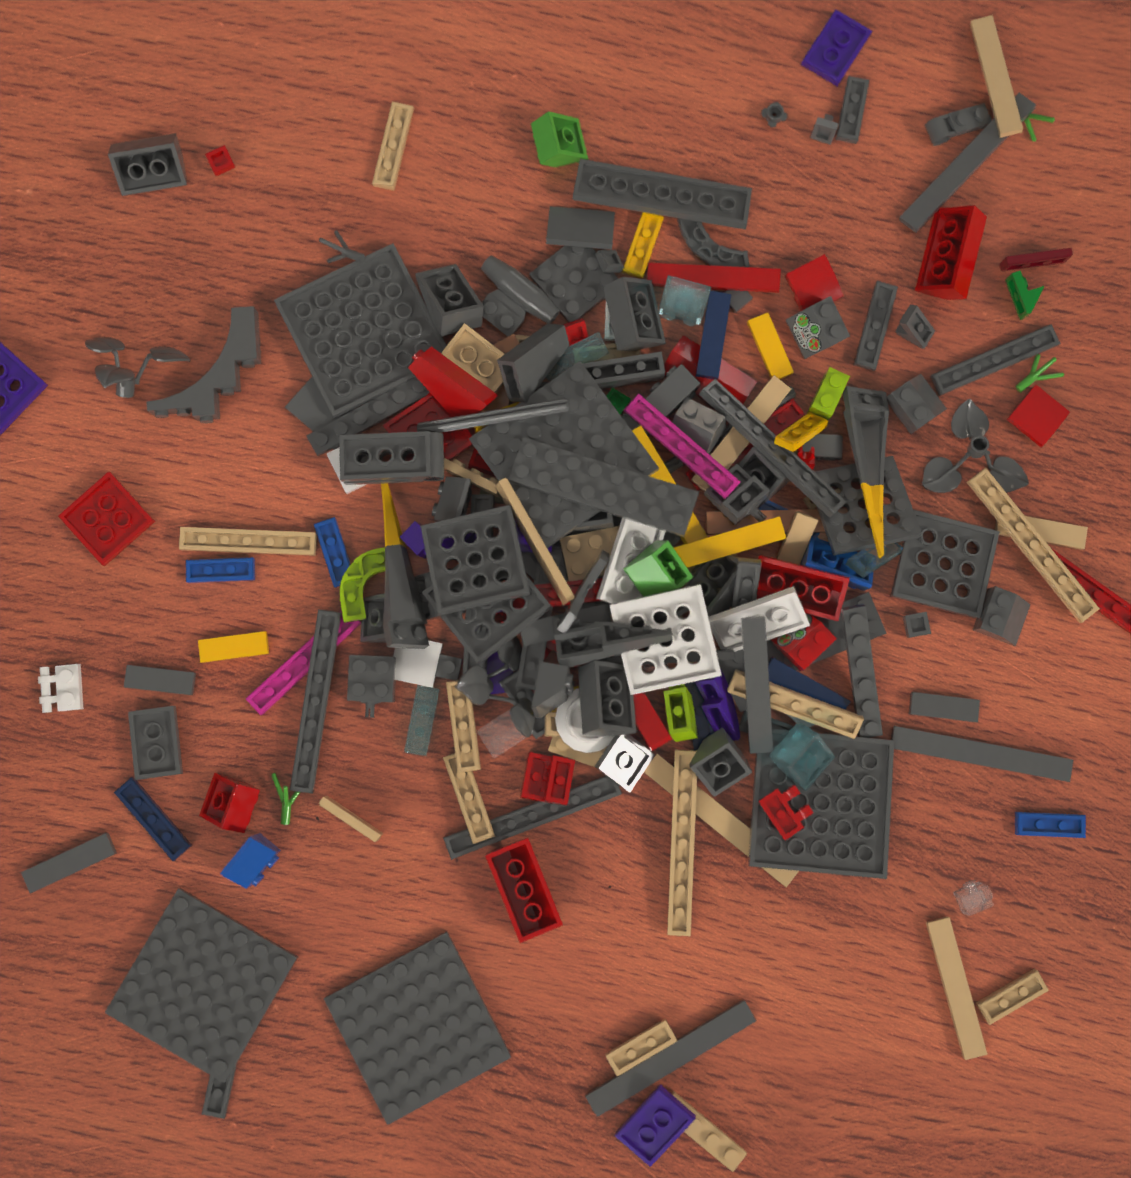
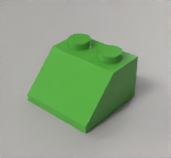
M548 111L531 123L540 165L560 167L578 163L580 159L588 160L579 118Z

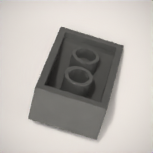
M456 264L416 273L415 277L429 315L441 336L457 333L464 323L471 329L482 326L484 306Z

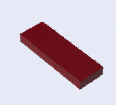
M1072 248L1006 256L1000 263V270L1004 272L1062 264L1072 257Z

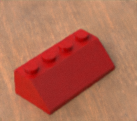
M975 205L940 208L934 214L915 288L916 292L945 300L967 299L987 216Z
M759 555L758 559H761V570L756 600L794 587L805 613L834 621L839 620L849 577Z
M529 838L504 845L485 854L520 943L563 926Z

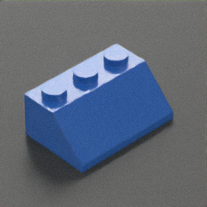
M811 536L800 565L849 577L848 586L850 588L865 591L870 589L873 584L874 557L857 551L833 556L829 542Z

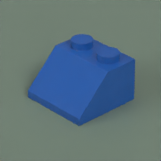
M261 833L255 834L248 838L220 874L246 889L252 885L256 887L264 878L262 874L267 867L271 869L279 860L277 854L281 850Z

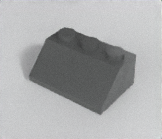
M176 133L110 145L108 157L122 196L187 185L183 154Z
M621 277L603 286L617 350L636 351L666 344L652 280Z
M733 555L696 565L691 572L693 578L681 587L685 588L701 584L708 617L729 610L732 606L738 561Z
M594 660L578 667L582 735L604 737L636 733L634 697L630 694L624 665Z

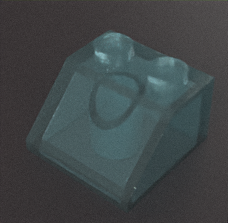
M668 275L659 307V314L667 320H682L684 324L689 326L700 325L711 287Z
M799 721L769 755L777 767L805 791L808 790L835 758L819 734Z

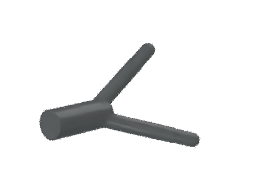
M337 230L334 234L342 247L319 238V242L342 252L340 255L327 259L328 263L346 257L361 263L365 259L364 254L349 249Z

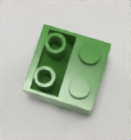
M655 540L623 568L642 597L680 589L693 578L668 540Z

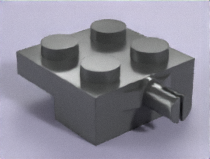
M738 464L733 466L729 472L741 483L726 500L712 487H709L704 492V495L735 526L742 519L750 515L758 522L765 521L767 518L758 507L768 498L770 490L755 475L749 476Z
M349 655L347 701H360L366 704L365 717L375 718V704L381 702L395 703L396 657Z

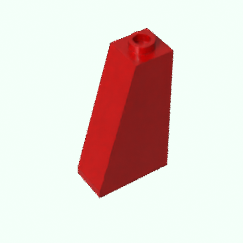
M432 346L425 352L422 349L419 350L412 357L414 361L408 367L451 417L479 413L498 396L494 391Z
M645 693L633 694L636 728L648 749L653 751L672 740Z

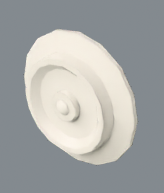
M579 688L575 689L572 695L568 694L567 701L557 707L555 716L557 731L563 742L572 749L584 753L597 752L607 747L614 738V736L582 735Z

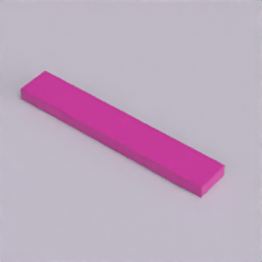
M639 393L624 409L626 414L641 425L725 500L741 483Z
M341 615L337 646L361 625L360 620L344 623L343 615ZM314 636L246 698L259 715H263L308 674Z

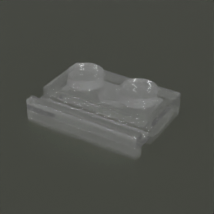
M510 710L476 731L494 759L527 738L514 726L510 717Z

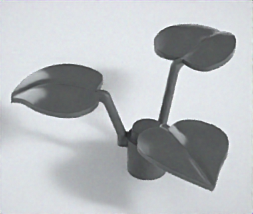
M98 337L85 341V346L94 352L113 353L116 366L109 364L98 365L95 367V375L104 388L116 383V395L123 398L134 396L135 384H140V378L150 359L153 358L160 362H190V358L178 349L168 346L153 347L150 349V353L147 354L135 377L133 371L120 367L118 351L125 349L123 342L111 337Z
M968 399L959 406L951 421V430L957 438L965 439L969 437L971 442L967 447V453L954 466L949 459L944 457L930 460L924 469L922 485L925 489L935 493L953 491L962 480L961 474L956 469L968 457L981 458L983 455L985 456L988 468L991 469V475L1006 493L1027 486L1029 480L1022 467L1009 457H998L995 459L994 464H991L990 451L987 450L989 448V441L984 436L989 429V420L986 414L971 399Z
M515 636L497 650L500 660L505 663L503 667L487 675L483 667L479 665L472 666L462 675L455 688L476 705L484 704L487 699L512 703L514 706L510 709L511 720L516 729L528 738L532 735L536 721L532 702L525 697L520 698L517 702L516 699L491 695L494 685L490 678L507 670L508 667L512 671L519 670L522 645L517 636Z

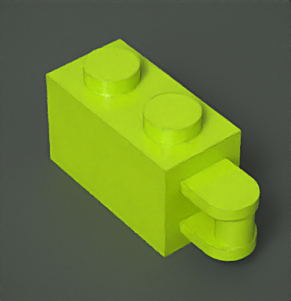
M685 684L670 686L669 690L664 691L670 736L675 742L698 738L691 693L685 687Z

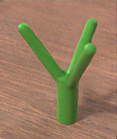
M1031 113L1024 120L1031 139L1035 142L1036 136L1029 118L1053 123L1055 118Z
M1037 354L1030 374L1019 382L1015 388L1021 393L1035 381L1063 377L1064 373L1040 375L1057 358L1053 357L1036 371L1040 359V354Z
M272 773L271 776L282 802L280 824L289 825L291 805L300 792L295 791L289 799L288 787L284 786L282 791L276 774Z

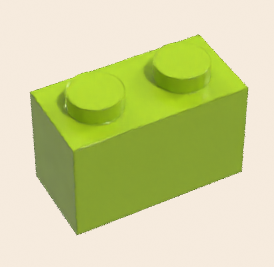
M829 367L821 380L807 413L811 412L829 420L836 409L850 376Z

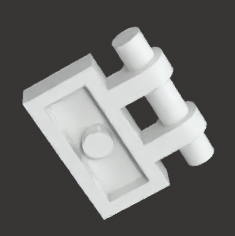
M81 664L55 666V675L50 676L49 667H40L38 684H41L39 704H42V713L52 712L51 703H57L58 711L84 709ZM50 683H56V696H51Z

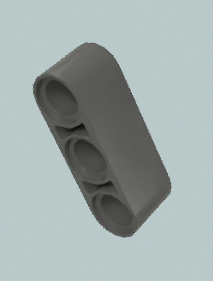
M817 434L803 445V451L808 452L811 450V447H814L815 460H842L843 436Z

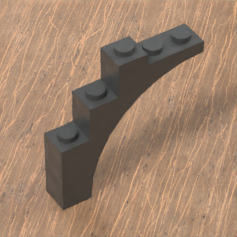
M255 307L231 308V326L227 342L211 369L198 382L184 391L165 399L148 401L147 411L155 415L156 418L169 417L168 414L190 416L192 413V416L200 421V423H213V420L220 419L219 393L223 396L234 395V392H241L239 366L253 368L255 365L261 364L259 313Z

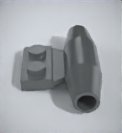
M493 255L485 260L481 270L498 288L489 293L482 301L484 306L483 317L508 337L515 334L524 323L526 312L549 324L556 319L560 310L543 290L517 269Z

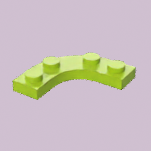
M385 547L361 554L344 573L340 584V602L344 623L367 619L363 591L367 581L373 575L385 572Z

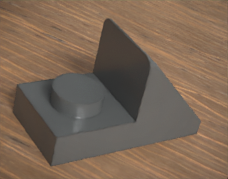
M912 304L909 305L899 322L900 324L895 330L898 335L922 349H925L935 333L934 328L919 307Z

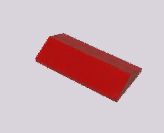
M683 335L664 363L665 376L672 367L676 366L678 368L682 364L700 382V387L695 391V395L703 399L699 393L713 379L696 377L700 345ZM721 359L717 381L744 404L758 381Z

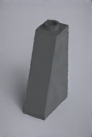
M547 323L497 360L509 401L526 403L530 395L537 390L569 347L565 325Z

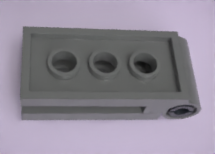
M421 431L339 435L340 480L345 485L444 480V442L442 433ZM414 454L412 460L405 461L407 455ZM386 455H392L388 462H383ZM364 456H369L367 462L361 463V459Z

